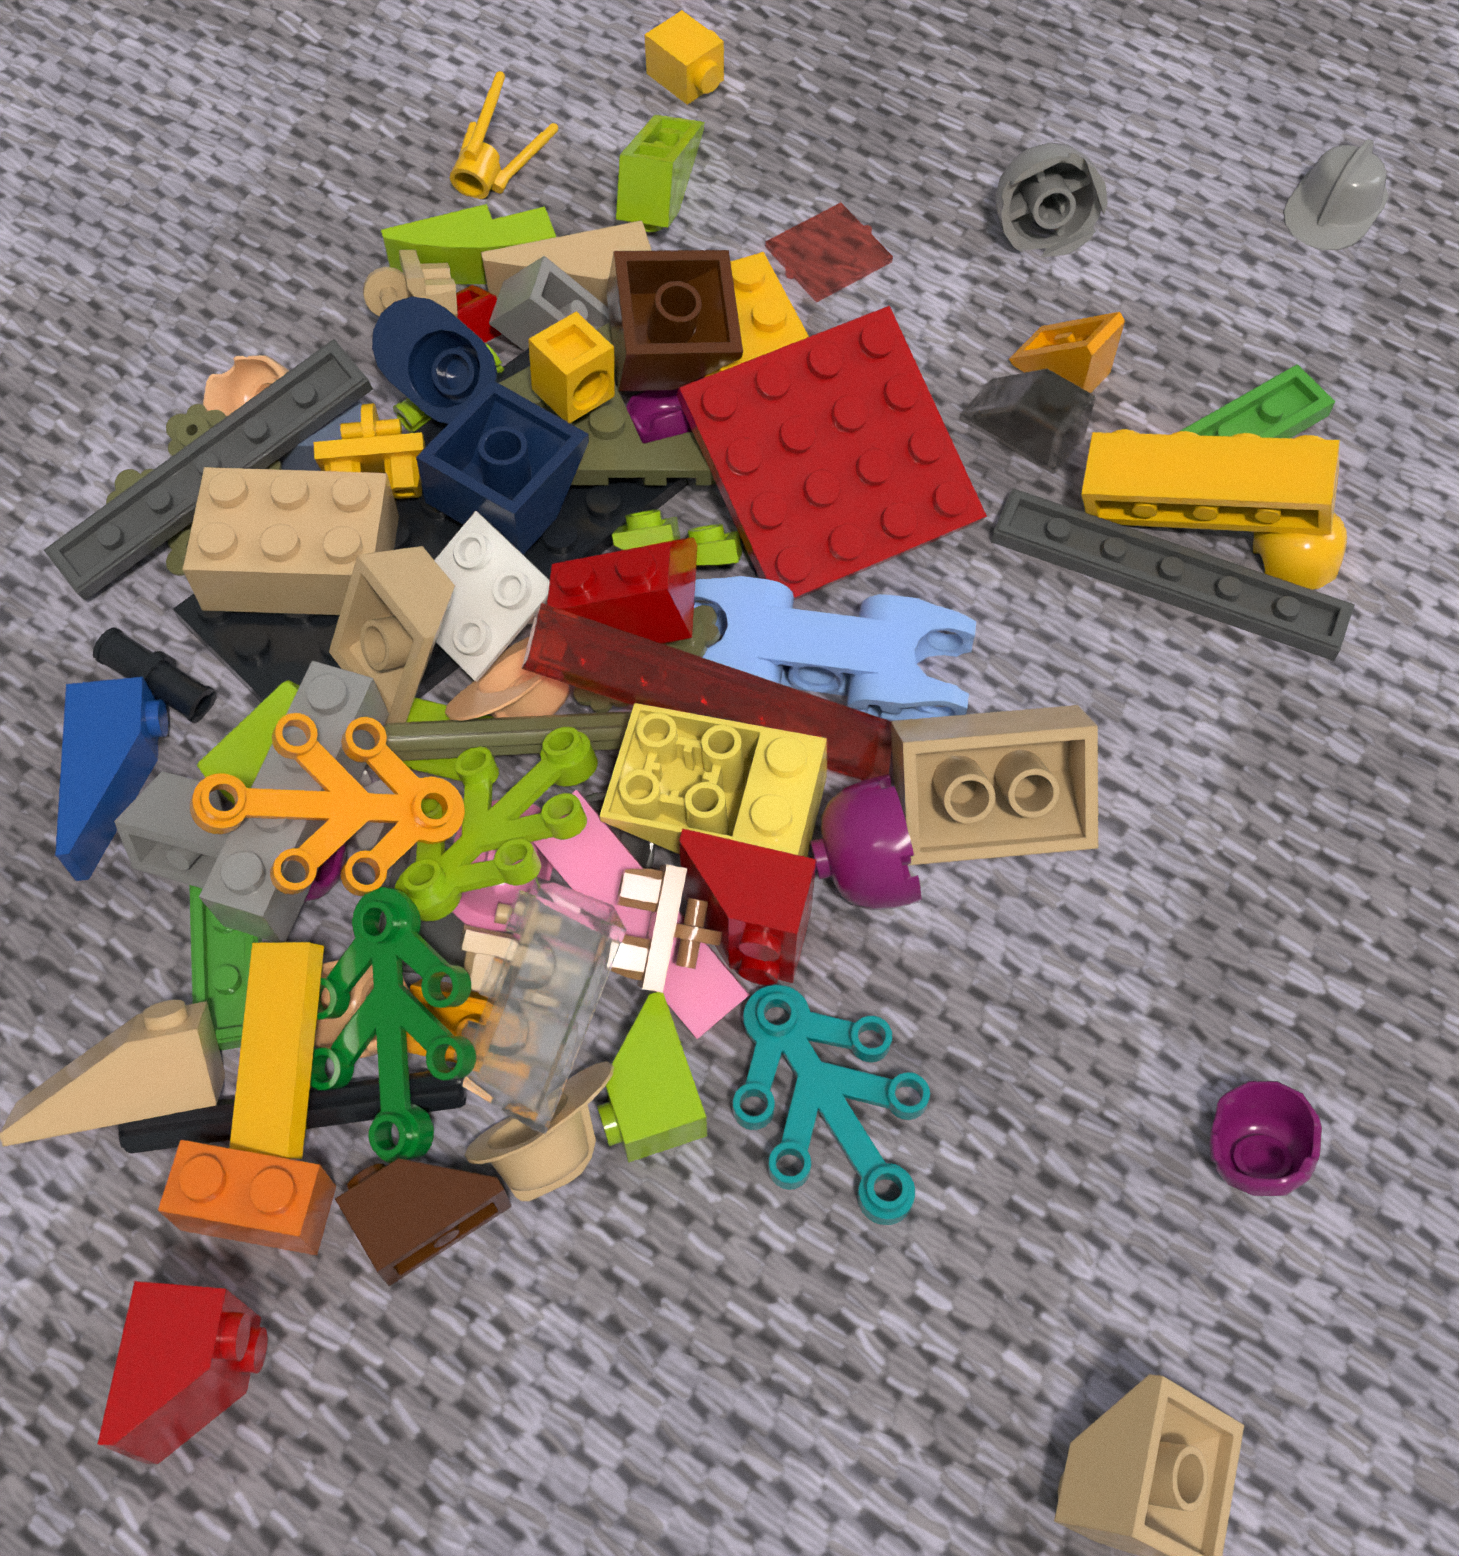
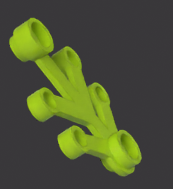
M561 727L550 732L542 744L541 761L493 806L492 786L499 776V768L490 750L479 746L477 748H469L458 756L455 761V770L465 786V814L462 822V836L446 851L445 841L438 844L417 842L416 862L412 863L399 876L395 884V889L404 892L417 906L422 921H435L449 915L458 906L463 892L504 883L513 886L529 883L539 874L541 869V861L530 842L551 837L562 840L570 839L584 830L587 824L585 811L578 797L569 793L558 794L550 798L544 804L541 813L520 817L553 784L563 787L575 786L583 783L593 775L598 765V759L589 738L584 733L578 732L572 727ZM431 798L422 800L421 809L428 818L439 819L442 817V807L436 800ZM498 849L494 860L471 864L482 852Z

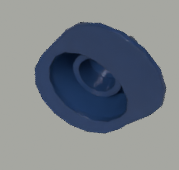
M408 297L393 302L380 314L373 329L372 351L378 368L391 384L416 404L425 414L436 421L449 424L491 380L497 382L498 373L491 351L481 338L442 305L431 299Z

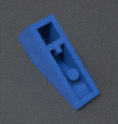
M143 677L66 684L55 856L75 881L90 879L117 832L114 821L136 799L158 761L159 737H166L168 734L169 724L165 703L162 699H155Z

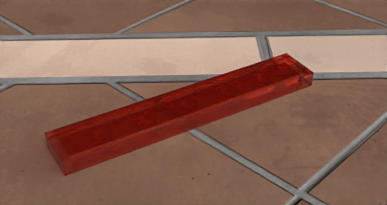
M543 603L540 604L535 613L522 665L524 670L633 706L634 703L827 738V769L862 781L889 774L892 752L891 721Z

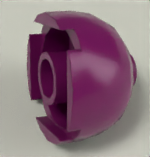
M890 775L866 779L841 790L829 801L821 816L822 838L810 841L813 858L817 859L816 869L819 880L832 877L841 897L854 906L865 909H895L921 902L919 876L911 877L908 864H911V856H914L912 843L895 785L891 786Z

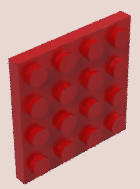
M890 305L689 383L678 389L677 399L758 577L777 581L787 586L793 592L794 600L977 524L987 517Z

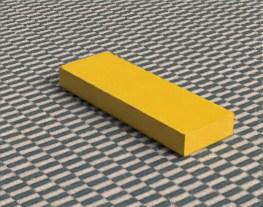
M310 942L252 943L230 1149L281 1158L302 1159L324 954L323 945Z

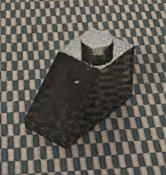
M1049 369L1036 370L991 379L960 413L959 420L1054 475L1085 439L1096 396Z

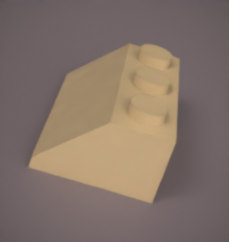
M1078 705L891 721L894 785L905 816L914 856H911V864L908 865L1098 849V726Z

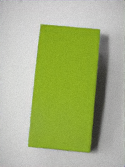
M648 510L626 515V525L618 527L612 533L614 546L623 550L681 539L677 517L662 519L660 510ZM723 524L704 525L688 530L689 538L694 537L698 545L696 565L739 563L742 556V548L738 531L724 533Z

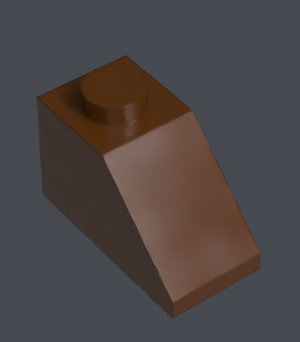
M397 1159L387 1166L384 1163H378L367 1167L347 1184L348 1191L335 1198L377 1273L388 1286L399 1281L512 1207L505 1189L497 1177L404 1159Z

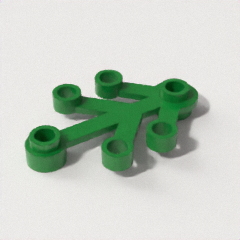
M380 887L371 893L365 894L357 903L352 918L355 939L326 978H321L317 1020L336 1019L346 1012L350 1003L349 992L371 965L373 968L374 988L332 1046L318 1048L313 1051L310 1085L317 1090L339 1089L346 1086L353 1076L354 1064L376 1035L381 1112L374 1118L369 1128L368 1138L373 1151L382 1160L392 1163L397 1159L413 1161L423 1157L430 1149L434 1138V1128L430 1116L425 1110L411 1104L406 1031L427 1051V1068L435 1078L440 1080L461 1079L469 1075L476 1063V1052L474 1046L467 1038L454 1036L403 985L402 960L423 978L421 984L423 997L431 1006L437 1008L457 1007L468 999L471 992L469 974L459 965H450L419 935L421 926L419 910L404 892L395 888ZM383 911L386 916V927L381 933L379 919ZM446 974L451 978L453 985L452 992L448 998L444 997L440 988L441 980ZM324 988H327L330 993V1004L327 1009H324L321 1003V994ZM449 1046H452L457 1054V1063L453 1070L447 1066L445 1061V1053ZM327 1058H330L334 1064V1074L331 1079L327 1077L324 1069ZM393 1124L399 1131V1141L396 1146L391 1134Z

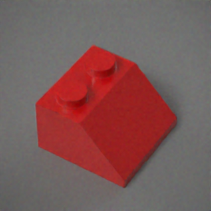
M694 537L552 564L546 612L574 659L692 638L698 546Z
M682 829L679 839L681 867L687 868L682 894L687 902L688 898L708 902L703 928L722 932L720 946L715 945L727 966L731 969L739 970V975L752 983L767 986L777 984L778 980L793 983L812 910L817 859Z
M134 1281L97 1444L142 1463L159 1464L247 1393L250 1374H258L261 1371L267 1351V1330L265 1327H260L261 1317L225 1288Z

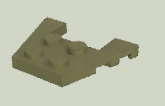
M609 322L596 330L613 345ZM530 366L499 383L561 418L532 390ZM616 384L615 397L570 423L589 434V443L571 485H608L609 478H642L644 485H666L667 478H696V485L716 484L692 431L642 443Z

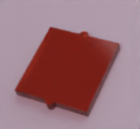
M841 202L767 240L765 243L768 251L786 269L785 276L789 279L794 278L816 303L893 261V256L872 235V227L863 225Z

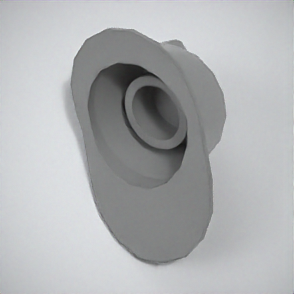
M1367 139L1360 147L1350 145L1332 147L1320 156L1314 167L1305 175L1289 197L1283 211L1285 225L1295 238L1305 245L1317 249L1341 250L1355 245L1365 236L1384 209L1389 197L1385 186L1387 179L1385 165L1373 153V140Z

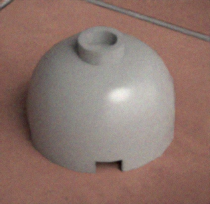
M1050 142L1028 148L1015 157L1001 175L995 195L999 224L1010 243L1022 253V249L1047 248L1041 257L1067 255L1088 242L1096 232L1093 226L1098 221L1101 211L1105 214L1108 205L1106 184L1090 158L1069 144ZM1036 221L1041 227L1055 229V231L1047 239H1044L1030 232L1031 223Z

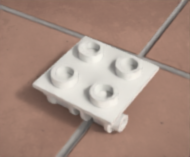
M475 511L434 561L455 585L436 643L474 681L478 682L527 623H537L540 627H544L552 621L546 612L550 580L479 512Z

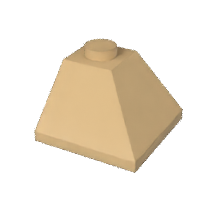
M423 546L357 555L329 653L341 669L374 679L389 713L385 724L407 721L455 587Z
M1149 1374L1070 1442L1065 1471L1058 1485V1504L1054 1522L1095 1542L1138 1556H1222L1244 1425L1166 1377Z

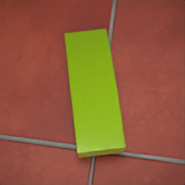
M487 204L381 229L389 267L403 272L399 259V250H416L420 264L448 263L451 279H454L455 284H486L481 252L556 237L545 206L492 219Z

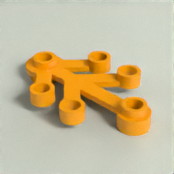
M301 713L287 714L278 721L272 733V744L281 756L294 759L325 791L246 788L243 782L235 776L218 773L201 780L190 800L192 819L202 830L212 834L232 832L240 826L245 818L327 821L299 848L283 851L273 862L270 869L272 884L280 892L290 895L306 890L313 882L317 869L367 822L397 824L371 851H359L353 854L343 865L341 870L342 884L350 893L357 896H364L378 889L386 879L387 870L416 842L438 844L451 838L461 827L465 814L464 802L458 790L442 778L433 776L418 778L386 745V731L377 720L370 717H360L353 720L342 735L341 745L344 753L350 759L361 763L366 762L394 794L368 793L317 741L318 733L315 723L308 716ZM289 726L298 727L305 733L307 742L302 746L290 745L283 738L282 730ZM357 730L369 732L375 740V747L370 750H364L356 746L352 738L353 732ZM215 790H226L234 797L235 807L228 811H219L210 804L209 794ZM426 798L436 800L442 807V817L439 819L428 818L422 812V800ZM290 860L299 862L305 869V879L299 883L287 881L282 876L281 864ZM360 862L369 864L375 872L374 882L369 885L357 882L352 874L354 864Z

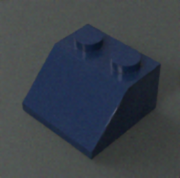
M491 380L416 457L425 502L463 525L475 511L479 512L524 555L556 520L589 443V434L496 381Z

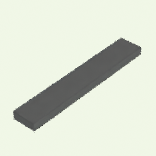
M335 339L331 340L44 549L45 553L74 591L84 601L193 522L204 467L267 468L372 391L373 388L370 381Z
M1014 488L1009 495L991 543L1335 661L1340 652L1355 604Z

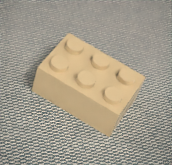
M204 467L183 565V572L203 611L340 615L357 555L394 550L399 514L387 473Z

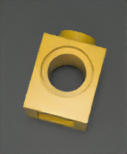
M577 311L528 339L532 390L563 420L572 423L615 397L614 346Z

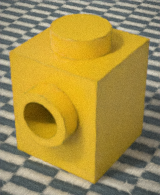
M683 10L644 34L646 74L688 105L704 93L713 92L724 81V41L714 31L704 27Z

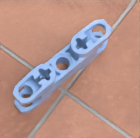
M745 576L696 579L694 600H705L712 603L706 604L694 601V608L701 605L712 607L717 615L715 625L723 637L720 641L707 648L705 655L694 663H683L677 657L671 661L664 660L662 666L664 686L676 692L692 695L722 707L752 705L760 712L771 710L778 702L780 687L848 696L846 713L852 721L860 725L891 729V721L966 715L969 693L961 690L957 685L927 676L917 664L930 656L946 655L957 657L971 652L975 638L976 621L957 611L937 606L918 598L882 594L870 596L863 600L860 606L859 617L793 609V592L787 586L777 581ZM937 631H950L956 634H944Z

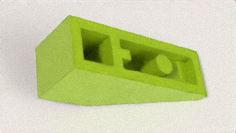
M654 115L620 154L616 220L631 223L642 221L646 232L660 231L663 227L668 228L681 208L705 122L662 115Z

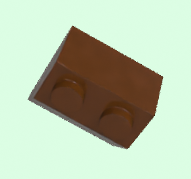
M729 250L613 252L606 292L618 391L676 390L742 358L743 346Z

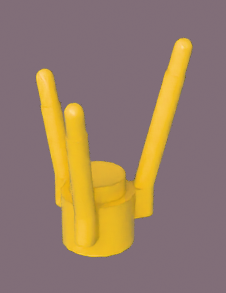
M502 71L496 72L477 123H469L459 157L449 177L457 191L477 199L486 198L491 189L496 193H503L509 180L549 142L559 129L557 124L551 123L502 170L500 169V156L491 145L483 142L505 80V74Z

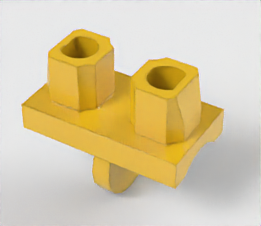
M374 403L361 405V422L340 424L341 440L313 442L314 459L321 471L387 473L394 498L420 497L422 494V484L416 460L419 453L426 447L422 432L402 434L400 418L379 420Z

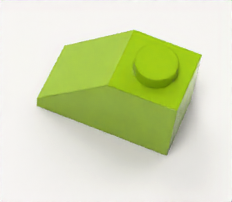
M655 992L649 994L612 1063L614 1066L613 1075L605 1086L609 1102L597 1106L608 1145L612 1146L622 1142L628 1163L707 1137V1117L664 993Z

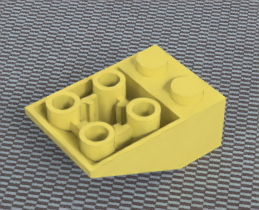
M634 703L600 812V821L677 854H680L679 839L682 829H688L807 857L827 779V738Z

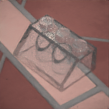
M536 876L530 893L518 890L509 910L504 929L514 934L505 957L493 955L485 971L479 995L488 997L480 1021L477 1023L468 1019L460 1036L467 1038L474 1046L476 1052L475 1066L469 1075L462 1078V1086L529 1128L546 1134L627 929L612 904ZM456 1051L454 1053V1060H457Z

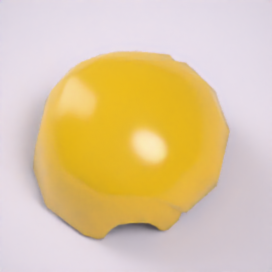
M1335 512L1331 535L1254 532L1253 553L1261 555L1265 574L1311 590L1319 589L1336 579L1347 546L1346 528L1341 518Z

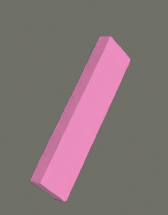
M575 790L572 794L578 797L587 816V824L584 830L570 839L562 840L551 837L533 841V843L609 934L615 932L646 938L651 911L616 905L623 869L644 868L606 823L600 821V815L581 792ZM680 911L677 924L683 925L685 917ZM674 937L663 993L667 1004L695 1038L699 1039L750 994L706 943H700L696 969L676 966L680 938Z

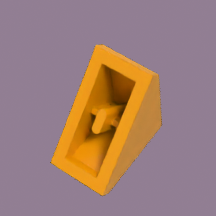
M1119 311L1041 326L1009 360L1019 370L1079 406L1110 374L1125 320Z

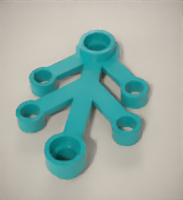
M770 985L759 989L749 998L744 1008V1028L746 1034L756 1046L746 1084L741 1086L734 1095L733 1115L737 1123L748 1130L762 1129L771 1122L775 1107L771 1088L783 1054L797 1076V1082L782 1141L772 1150L769 1157L768 1171L771 1180L780 1188L787 1190L799 1188L808 1180L811 1170V1157L808 1149L817 1112L819 1111L861 1179L857 1200L862 1213L869 1220L880 1225H893L902 1221L909 1214L914 1203V1182L909 1173L902 1167L888 1164L884 1161L845 1098L890 1109L900 1119L912 1120L921 1116L927 1108L930 1098V1089L927 1082L918 1074L910 1072L902 1073L894 1079H889L821 1062L809 1041L852 1049L853 1054L864 1062L873 1063L880 1061L888 1054L892 1042V1030L889 1024L882 1018L865 1016L854 1023L810 1012L805 998L798 991L788 986ZM779 1007L786 1010L790 1018L784 1024L774 1025L768 1022L764 1015L769 1009ZM873 1030L882 1036L884 1042L877 1048H867L861 1044L858 1036L864 1031ZM902 1087H911L919 1093L921 1101L914 1106L903 1105L896 1098L895 1092ZM748 1097H759L766 1103L767 1108L759 1116H749L742 1111L740 1106ZM785 1155L796 1156L802 1162L803 1169L795 1176L783 1175L777 1169L776 1164L778 1160ZM881 1180L893 1181L900 1189L899 1198L889 1202L881 1200L874 1191L875 1184Z

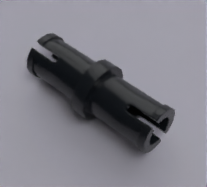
M117 627L106 630L99 637L93 648V658L102 665L105 664L125 678L143 677L154 697L159 700L162 699L165 704L184 715L190 722H199L213 707L216 700L214 689L208 685L205 686L178 669L175 659L165 652L155 651L153 653L122 633L123 631Z

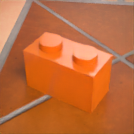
M180 1140L158 1212L181 1231L317 1255L336 1185L320 1164Z

